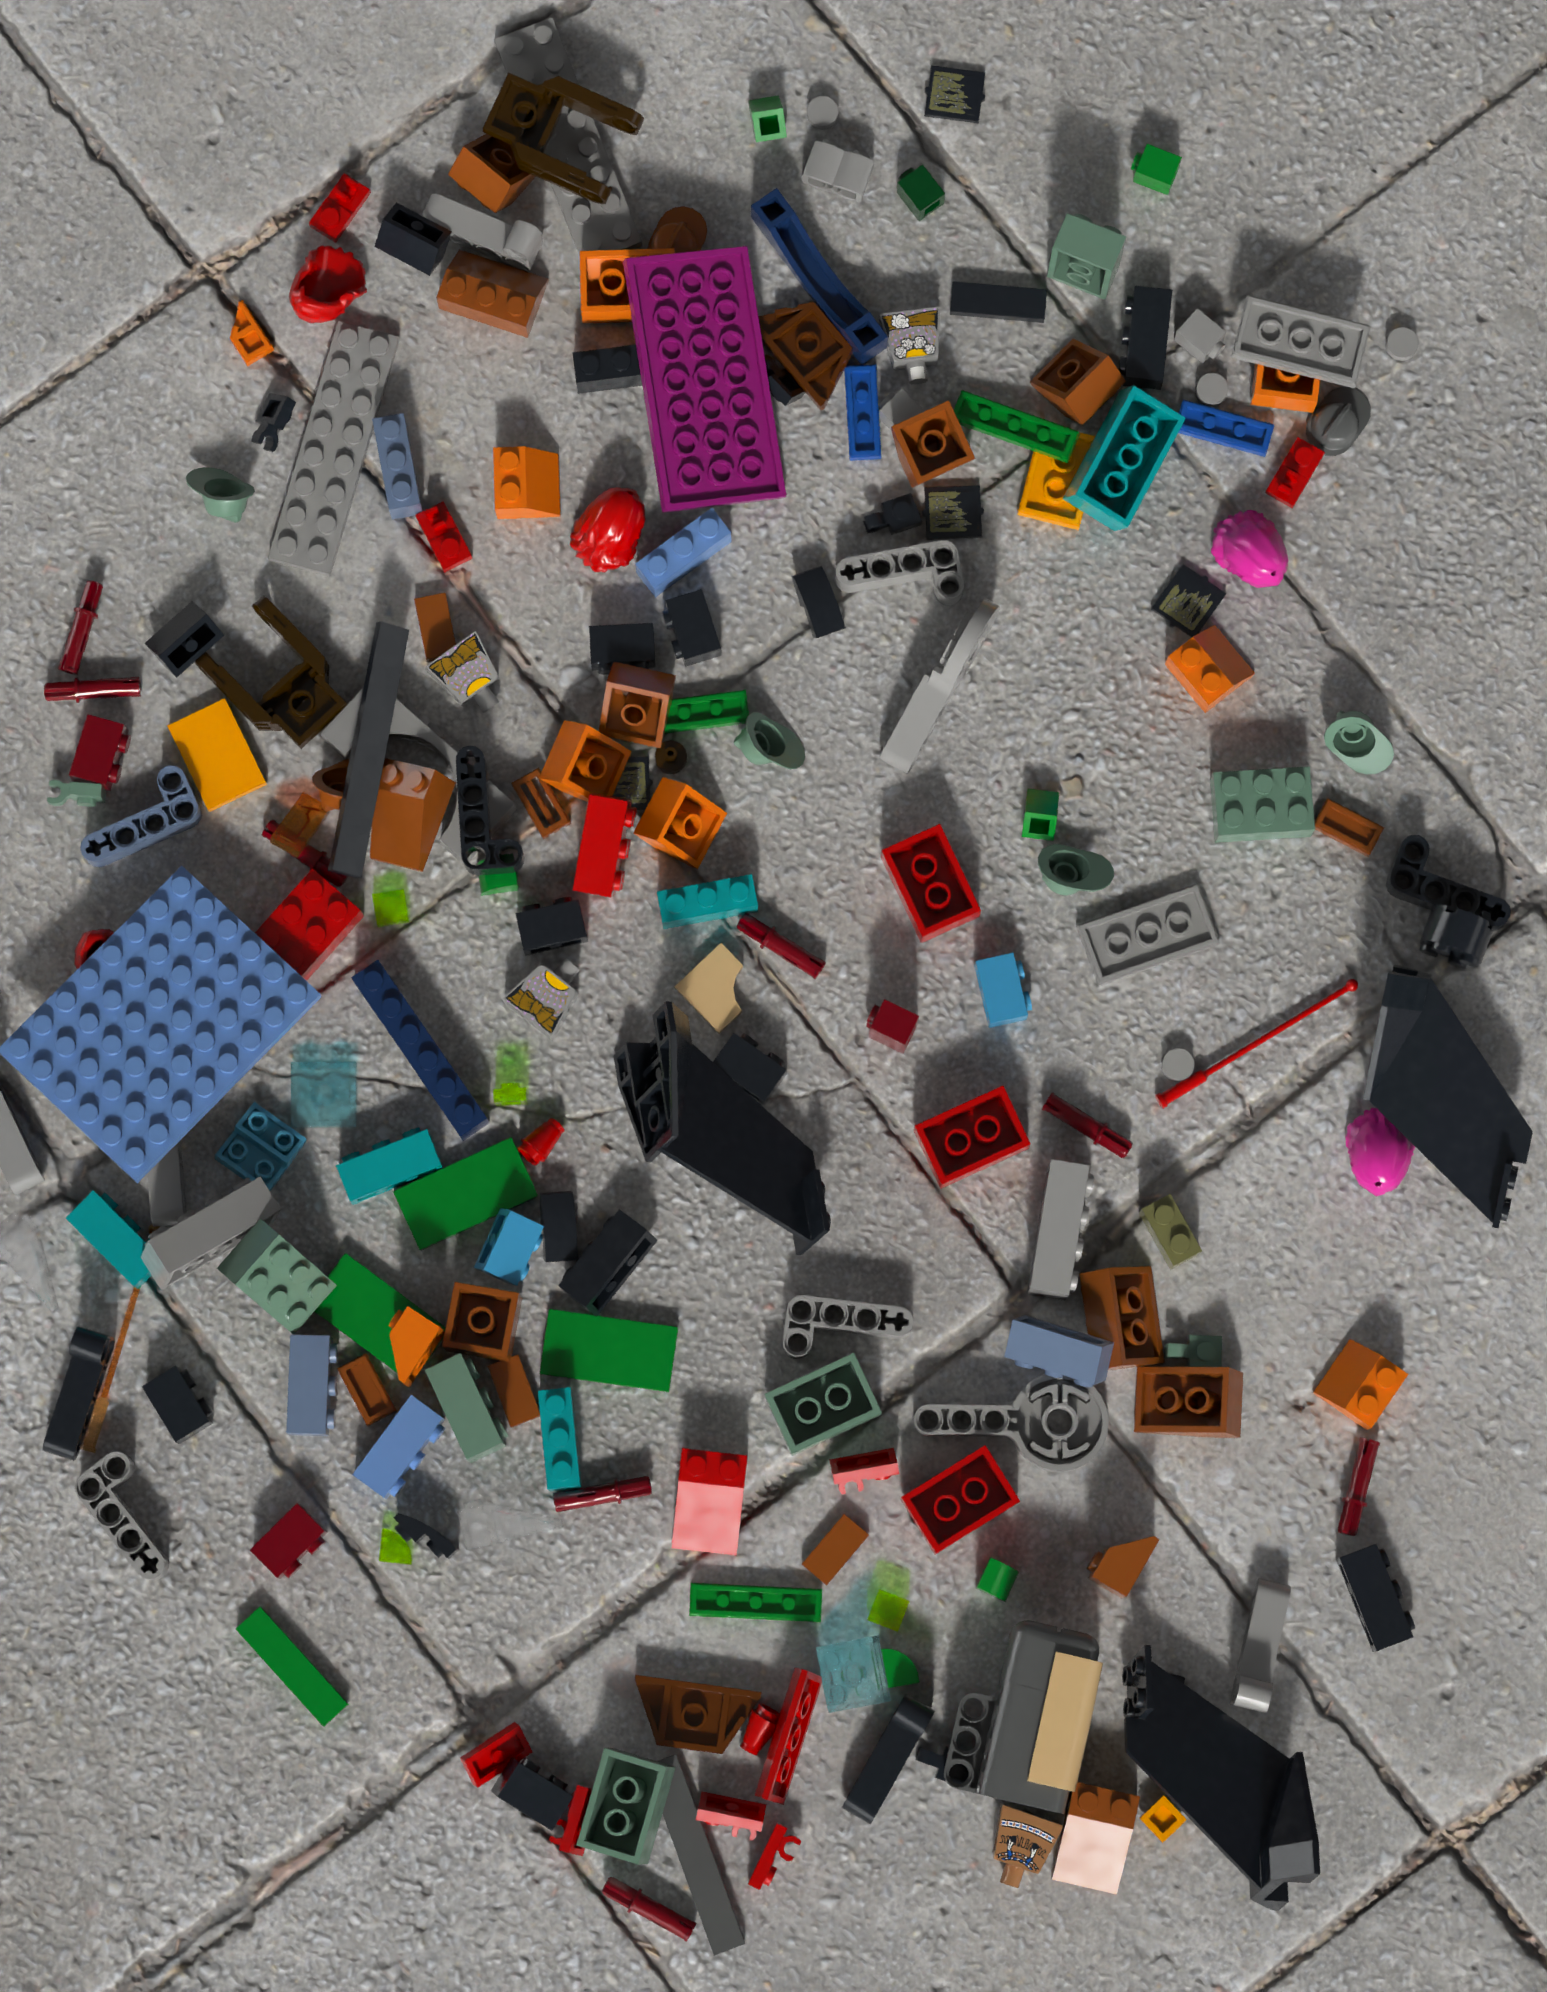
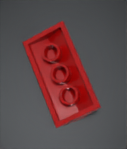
M794 1668L754 1796L784 1805L824 1677L804 1669Z

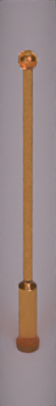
M151 1224L148 1228L149 1234L160 1228V1226L153 1227ZM141 1286L138 1289L133 1288L101 1397L96 1399L83 1445L81 1444L80 1446L81 1450L96 1453L97 1449L95 1447L109 1405L107 1400Z

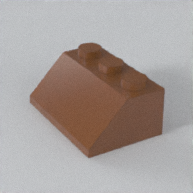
M459 249L446 269L436 298L438 307L441 310L528 338L549 279Z
M1151 1266L1111 1267L1079 1274L1088 1335L1114 1342L1108 1370L1165 1363Z

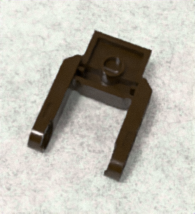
M508 72L482 132L511 144V150L519 169L592 202L606 204L613 189L611 186L607 187L605 184L588 177L587 172L544 154L562 114V107L571 108L630 135L638 134L644 117L627 106L560 76L545 80L542 84L536 85Z
M263 595L251 607L303 661L301 664L291 669L263 695L260 702H256L207 652L203 653L194 663L259 731H283L302 749L334 720L347 706V703L329 686L330 666L326 658Z

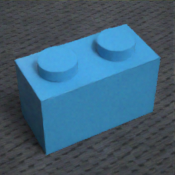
M1014 953L975 961L974 967L988 1027L992 1028L1027 1020V1011L1032 1010L1029 992L1022 991L1020 980L1025 979L1021 960L1015 961Z
M500 1208L474 1268L507 1284L518 1286L519 1281H523L529 1271L530 1265L528 1261L532 1252H535L542 1242L543 1234L541 1232L544 1226L511 1210Z

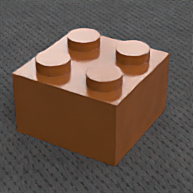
M454 1282L443 1348L446 1352L511 1362L523 1298L518 1292Z

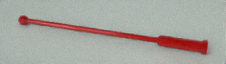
M1349 979L1344 987L1207 1070H1199L1163 1093L1156 1094L1155 1098L1163 1109L1168 1107L1169 1103L1206 1082L1209 1075L1344 993L1356 991L1358 982L1355 979Z

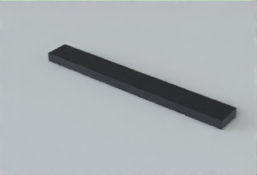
M383 621L376 622L328 868V871L356 879L362 878L409 635L408 629Z

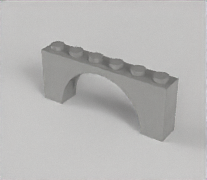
M363 688L321 732L323 740L345 760L350 758ZM396 699L388 740H410L423 744L435 751L445 760L453 772L457 788L456 755L461 748L455 743L450 747L441 739L444 734L438 727L431 722L426 725L418 718L420 712L408 701L402 704ZM469 762L466 763L470 777L476 778L474 767ZM487 772L492 837L517 809L513 802L515 796L503 785L499 788L489 781L492 776ZM471 788L467 790L464 798L472 802L477 801L481 797L482 791L478 788ZM457 792L453 817L446 831L439 838V841L448 852L463 864ZM476 819L471 820L466 829L470 833H478L483 829L484 823ZM475 851L472 854H470L468 861H470L477 854L478 851Z

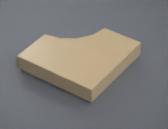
M720 943L674 986L718 1034L742 1013V1009L735 1000L734 985L736 977L743 969V965Z

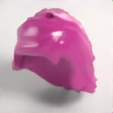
M1247 510L1244 513L1239 511L1234 516L1228 515L1227 519L1219 521L1217 527L1213 530L1215 535L1211 548V554L1215 556L1216 562L1223 569L1226 568L1228 572H1232L1233 575H1237L1242 581L1256 588L1278 586L1288 568V555L1283 539L1277 529H1275L1274 523L1271 520H1267L1263 513H1258L1255 510Z
M1377 1108L1365 1110L1364 1115L1358 1116L1354 1122L1347 1126V1134L1345 1136L1346 1147L1348 1148L1351 1161V1170L1358 1184L1377 1197L1394 1190L1401 1183L1411 1164L1415 1146Z

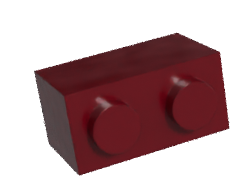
M87 714L69 772V776L74 782L102 784L107 791H111L113 783H118L122 771V765H119L122 753H127L131 742V735L128 734L129 731L124 724Z
M884 999L881 1006L874 1005L867 1019L866 1027L870 1028L869 1038L904 1054L917 1028L919 1015Z
M296 1503L250 1551L276 1578L281 1579L285 1575L289 1579L300 1569L302 1564L299 1560L307 1552L313 1555L325 1544L326 1541L323 1537L328 1532L300 1504Z

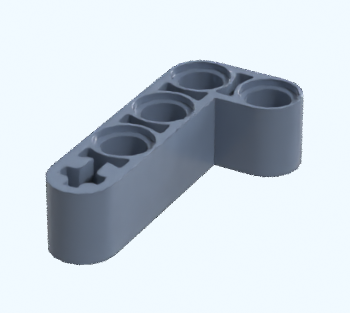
M169 765L159 771L157 784L164 802L84 837L80 850L89 864L94 867L107 866L199 824L202 818L201 807L182 769ZM171 776H179L181 778L180 785L175 789H167L165 787L167 779ZM188 804L194 807L192 815L188 818H180L178 816V810L183 805ZM157 817L164 819V825L160 830H149L148 826L152 819ZM127 830L134 832L132 842L129 844L119 843L121 833ZM108 838H111V841L116 846L115 850H112L109 846L111 844L108 842ZM96 844L101 847V855L99 856L93 854V846Z

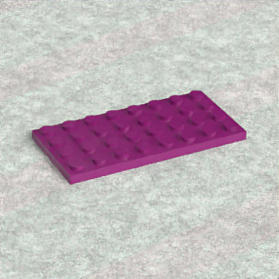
M747 246L624 259V272L662 513L785 498V483Z

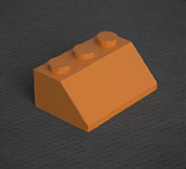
M675 248L580 251L582 323L632 322L623 260L632 257L675 253Z

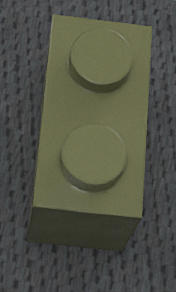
M1171 1194L1141 1209L1139 1215L1170 1270L1202 1252Z

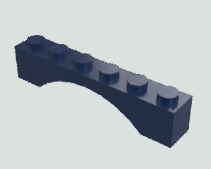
M777 188L752 204V220L814 303L851 345L853 355L858 362L863 365L887 348L888 336L871 313L849 292L829 267L802 226L796 213Z
M376 960L351 977L462 1141L488 1125L487 1117L379 960Z

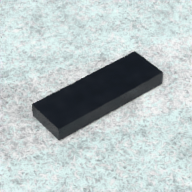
M953 281L950 315L1044 323L1047 289Z

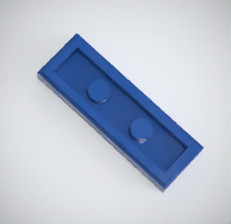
M876 364L846 366L844 376L849 461L881 459Z
M1183 399L1179 414L1186 419L1178 433L1255 455L1266 456L1274 424Z

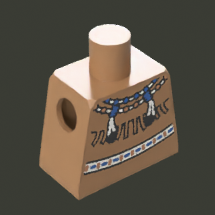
M1001 1804L993 1851L994 1859L1006 1863L1000 1882L1019 1888L1024 1870L1039 1874L1063 1826Z

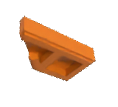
M241 300L238 302V310L230 340L248 367L274 351V348L244 301Z

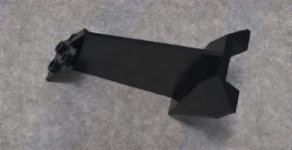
M1395 964L1393 970L1389 971L1386 980L1363 1099L1369 1100L1493 1223L1492 1227L1499 1229L1500 1221L1507 1222L1512 1198H1507L1506 1192L1507 1188L1514 1190L1519 1168L1512 1165L1513 1161L1526 1164L1533 1131L1432 980V974Z
M665 1001L652 1015L656 1037L650 1043L626 1042L613 1055L618 1086L645 1161L652 1162L660 1153L665 1154L792 1233L796 1255H803L830 1231L831 1225L830 1214L827 1212L824 1198L825 1185L821 1181L820 1170L816 1169L813 1151L692 1044L688 1016L673 1002Z
M1144 1645L1123 1668L1122 1672L1123 1686H1127V1698H1125L1123 1705L1125 1752L1249 1880L1250 1900L1270 1910L1279 1911L1289 1902L1288 1882L1311 1883L1320 1875L1319 1840L1303 1752H1296L1291 1758L1285 1756L1152 1662L1151 1645Z

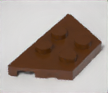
M814 302L799 304L795 308H780L774 310L775 313L758 316L764 344L819 410L825 409L853 353L851 345Z
M635 1675V1682L656 1745L723 1754L762 1694L759 1691Z

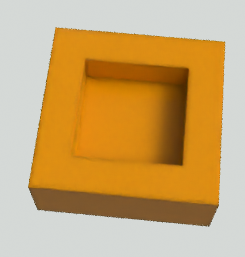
M1164 1795L1139 1817L1162 1843L1187 1820Z

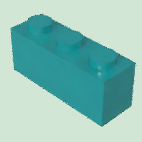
M752 874L657 891L663 929L758 912V902Z
M420 1127L404 1132L402 1134L403 1139L391 1143L390 1139L372 1145L373 1151L360 1155V1152L357 1151L342 1157L343 1163L336 1165L352 1205L443 1169L429 1131L427 1129L421 1131Z
M93 1190L66 1219L135 1288L139 1289L152 1276L141 1259L145 1243L148 1240L145 1241L137 1233L141 1227L128 1214L122 1218L115 1211L119 1205L107 1193L104 1192L100 1196Z
M571 1387L539 1390L538 1400L547 1489L549 1491L582 1488Z

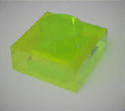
M404 889L372 894L377 927L410 922Z
M520 1083L500 1084L501 1089H493L495 1106L528 1105L526 1087L520 1088Z
M879 1589L867 1620L898 1632L910 1601Z

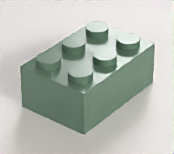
M1067 213L1052 247L1047 277L1106 300L1120 266L1126 236L1121 235V231L1115 227L1108 225L1101 227L1092 223V220L1085 215L1074 214L1073 216Z
M1310 766L1213 772L1210 779L1215 843L1311 837L1315 831Z
M261 1218L217 1267L222 1274L293 1335L337 1286Z
M459 1353L425 1369L467 1461L473 1463L506 1447L503 1439L509 1436L499 1417L493 1419L489 1409L495 1406L485 1387L479 1389L476 1379L481 1378L471 1357L465 1359Z
M855 1353L764 1394L792 1456L882 1414Z
M604 1748L576 1845L637 1865L648 1864L676 1767L616 1748Z

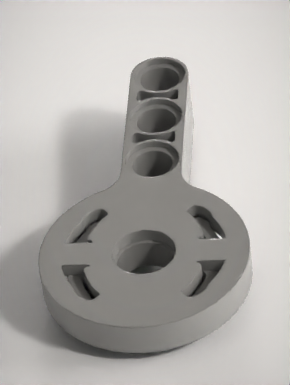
M984 599L975 613L966 612L953 634L956 636L955 639L950 640L939 663L945 665V667L935 666L931 675L924 674L879 759L906 774L910 772L951 696L981 649L998 615L1000 606Z
M1045 1374L1029 1382L1020 1391L1015 1401L1009 1405L926 1404L916 1411L913 1424L917 1432L925 1436L1007 1437L1014 1442L1023 1457L1033 1465L1048 1471L1064 1472L1079 1468L1096 1456L1106 1440L1109 1418L1105 1402L1094 1386L1083 1387L1075 1384L1073 1378L1067 1376L1055 1378ZM1047 1393H1050V1394H1051V1397H1050V1395H1046V1396H1043V1397L1037 1399V1400L1034 1401L1033 1403H1031V1402L1028 1400L1029 1396H1030V1400L1033 1401V1400H1035L1036 1398L1040 1397L1041 1395H1044V1394H1047ZM1070 1393V1394L1076 1395V1396H1078L1079 1398H1081L1082 1400L1078 1399L1077 1397L1068 1395V1394ZM1062 1409L1070 1414L1072 1426L1067 1433L1055 1434L1048 1428L1047 1417L1051 1411ZM925 1411L933 1412L938 1419L937 1425L932 1429L923 1428L919 1423L921 1413ZM960 1411L967 1413L970 1417L969 1427L957 1429L952 1423L953 1414ZM997 1412L1002 1416L1003 1425L1000 1429L992 1430L986 1426L985 1416L988 1413ZM1033 1451H1037L1038 1453H1040V1454H1042V1455H1044V1456H1046V1457L1051 1458V1460H1050V1459H1047V1458H1044V1457L1040 1456L1039 1454H1037V1453H1035V1452H1033ZM1080 1452H1084L1072 1459L1066 1460V1458H1070L1079 1454Z

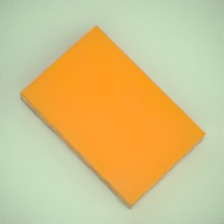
M1079 432L1080 436L1068 463L1033 451L1017 515L1079 530L1083 512L1062 498L1095 436Z
M225 698L167 725L209 812L267 785Z

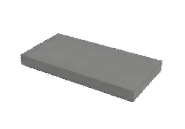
M1247 295L1231 358L1355 388L1371 326Z
M1198 883L1076 926L1098 987L1220 944Z

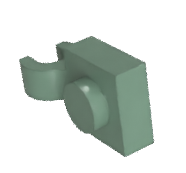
M59 780L49 781L51 788H59L61 790L57 798L47 797V802L52 806H61L68 799H73L77 801V805L85 807H95L96 802L105 803L107 790L102 784L63 783Z
M1188 1335V1345L1167 1343L1165 1345V1358L1187 1359V1367H1222V1336Z

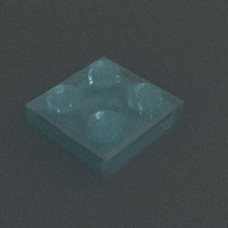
M356 1061L291 1062L292 1128L357 1127Z
M879 1635L816 1647L828 1713L891 1701Z

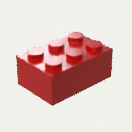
M599 793L589 794L572 891L611 898L616 895V891L620 892L623 889L625 871L620 870L622 859L628 858L631 839H626L627 828L634 826L637 812L636 807H631V799Z
M941 824L881 850L883 864L921 943L980 917L981 909Z
M312 868L257 929L255 934L307 981L362 920L364 915L356 905Z
M1000 1086L914 1125L913 1129L940 1189L1028 1150L1031 1145L1004 1086Z
M986 1445L900 1498L934 1555L1020 1502Z

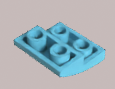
M254 1102L235 1125L233 1133L217 1151L215 1160L242 1179L250 1178L253 1181L261 1177L269 1191H271L295 1159L307 1139Z

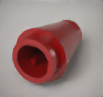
M550 1118L547 1122H544L522 1138V1144L517 1149L528 1162L537 1166L540 1161L545 1162L565 1129L557 1120Z
M759 1703L757 1708L751 1711L740 1747L753 1755H758L759 1751L773 1736L780 1713L765 1704Z

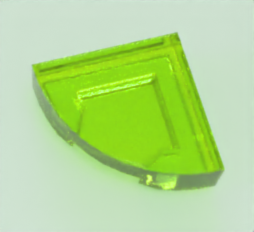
M382 1529L379 1562L412 1565V1553L409 1545L399 1534L388 1529Z

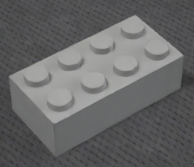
M1051 1159L1047 1166L1027 1294L1065 1301L1069 1293L1074 1294V1291H1076L1079 1271H1073L1074 1262H1079V1259H1081L1084 1239L1078 1238L1079 1230H1084L1089 1214V1207L1083 1205L1085 1197L1089 1198L1092 1193L1094 1175L1089 1174L1090 1165Z
M261 1177L253 1181L250 1178L240 1181L232 1188L234 1192L223 1197L222 1194H218L205 1203L206 1208L197 1213L194 1210H190L177 1219L178 1224L169 1229L166 1226H162L148 1236L150 1240L145 1243L141 1259L161 1290L235 1248L260 1218L270 1227L273 1225L281 1208Z

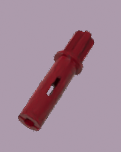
M92 580L86 582L79 607H74L73 609L76 614L58 666V670L78 675L94 619H98L99 616L95 613L103 589V585L99 582Z
M139 676L80 681L79 678H75L74 681L46 683L44 685V696L47 701L76 699V703H80L81 699L141 697V682Z
M274 819L268 822L266 825L268 830L264 829L262 832L264 838H267L308 866L310 870L313 868L337 887H341L346 882L348 876L328 871L330 858L327 857V852H320L301 838H297L288 842V846L297 854V856L294 855L278 838L277 834L285 842L289 838L297 836Z
M745 913L737 924L738 930L761 944L760 948H768L815 980L827 963L775 931V926L770 928L748 913Z
M1054 1092L1050 1094L1046 1100L1047 1102L1042 1107L1043 1111L1050 1113L1092 1139L1095 1146L1098 1143L1121 1158H1125L1132 1148V1141L1108 1127L1109 1123L1103 1124L1055 1095Z
M1360 1437L1346 1497H1342L1344 1506L1338 1532L1347 1536H1356L1363 1507L1368 1505L1365 1502L1380 1446V1442L1372 1439L1368 1441L1367 1438Z
M648 1476L618 1481V1478H614V1482L553 1493L556 1512L558 1513L617 1501L618 1504H622V1500L652 1494V1486Z
M614 1877L607 1879L602 1889L603 1895L628 1908V1913L633 1911L684 1939L685 1942L688 1941L697 1924L695 1921L689 1920L641 1893L643 1890L641 1888L637 1891Z

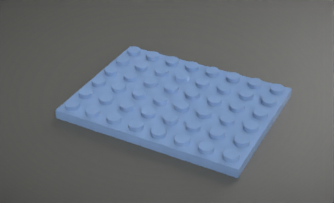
M181 866L0 1046V1054L138 1184L322 996L192 874Z

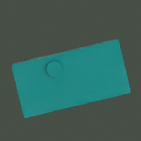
M1134 385L1120 390L1062 499L1113 531L1128 528L1186 418Z

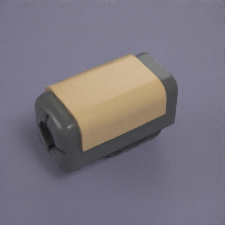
M1031 1620L1021 1621L1012 1628L1008 1638L996 1697L980 1693H969L963 1696L958 1704L944 1767V1778L949 1786L1048 1811L1065 1813L1069 1791L1075 1792L1103 1666V1663L1098 1662L1099 1645L1093 1636L1065 1628L1058 1632L1057 1626ZM970 1698L978 1699L983 1705L982 1713L976 1718L967 1716L964 1711V1704ZM962 1731L972 1732L976 1739L974 1747L968 1751L960 1749L956 1743L957 1736ZM955 1764H963L968 1770L967 1780L963 1783H954L950 1779L949 1771Z

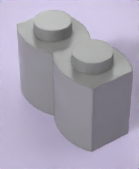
M832 140L815 141L802 175V182L811 187L832 192L840 197L861 202L873 171L874 161L869 159V154L861 150L844 151L840 149L838 143Z

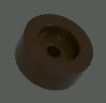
M674 740L662 742L661 749L657 748L655 751V762L662 772L676 774L685 767L687 753L681 743Z

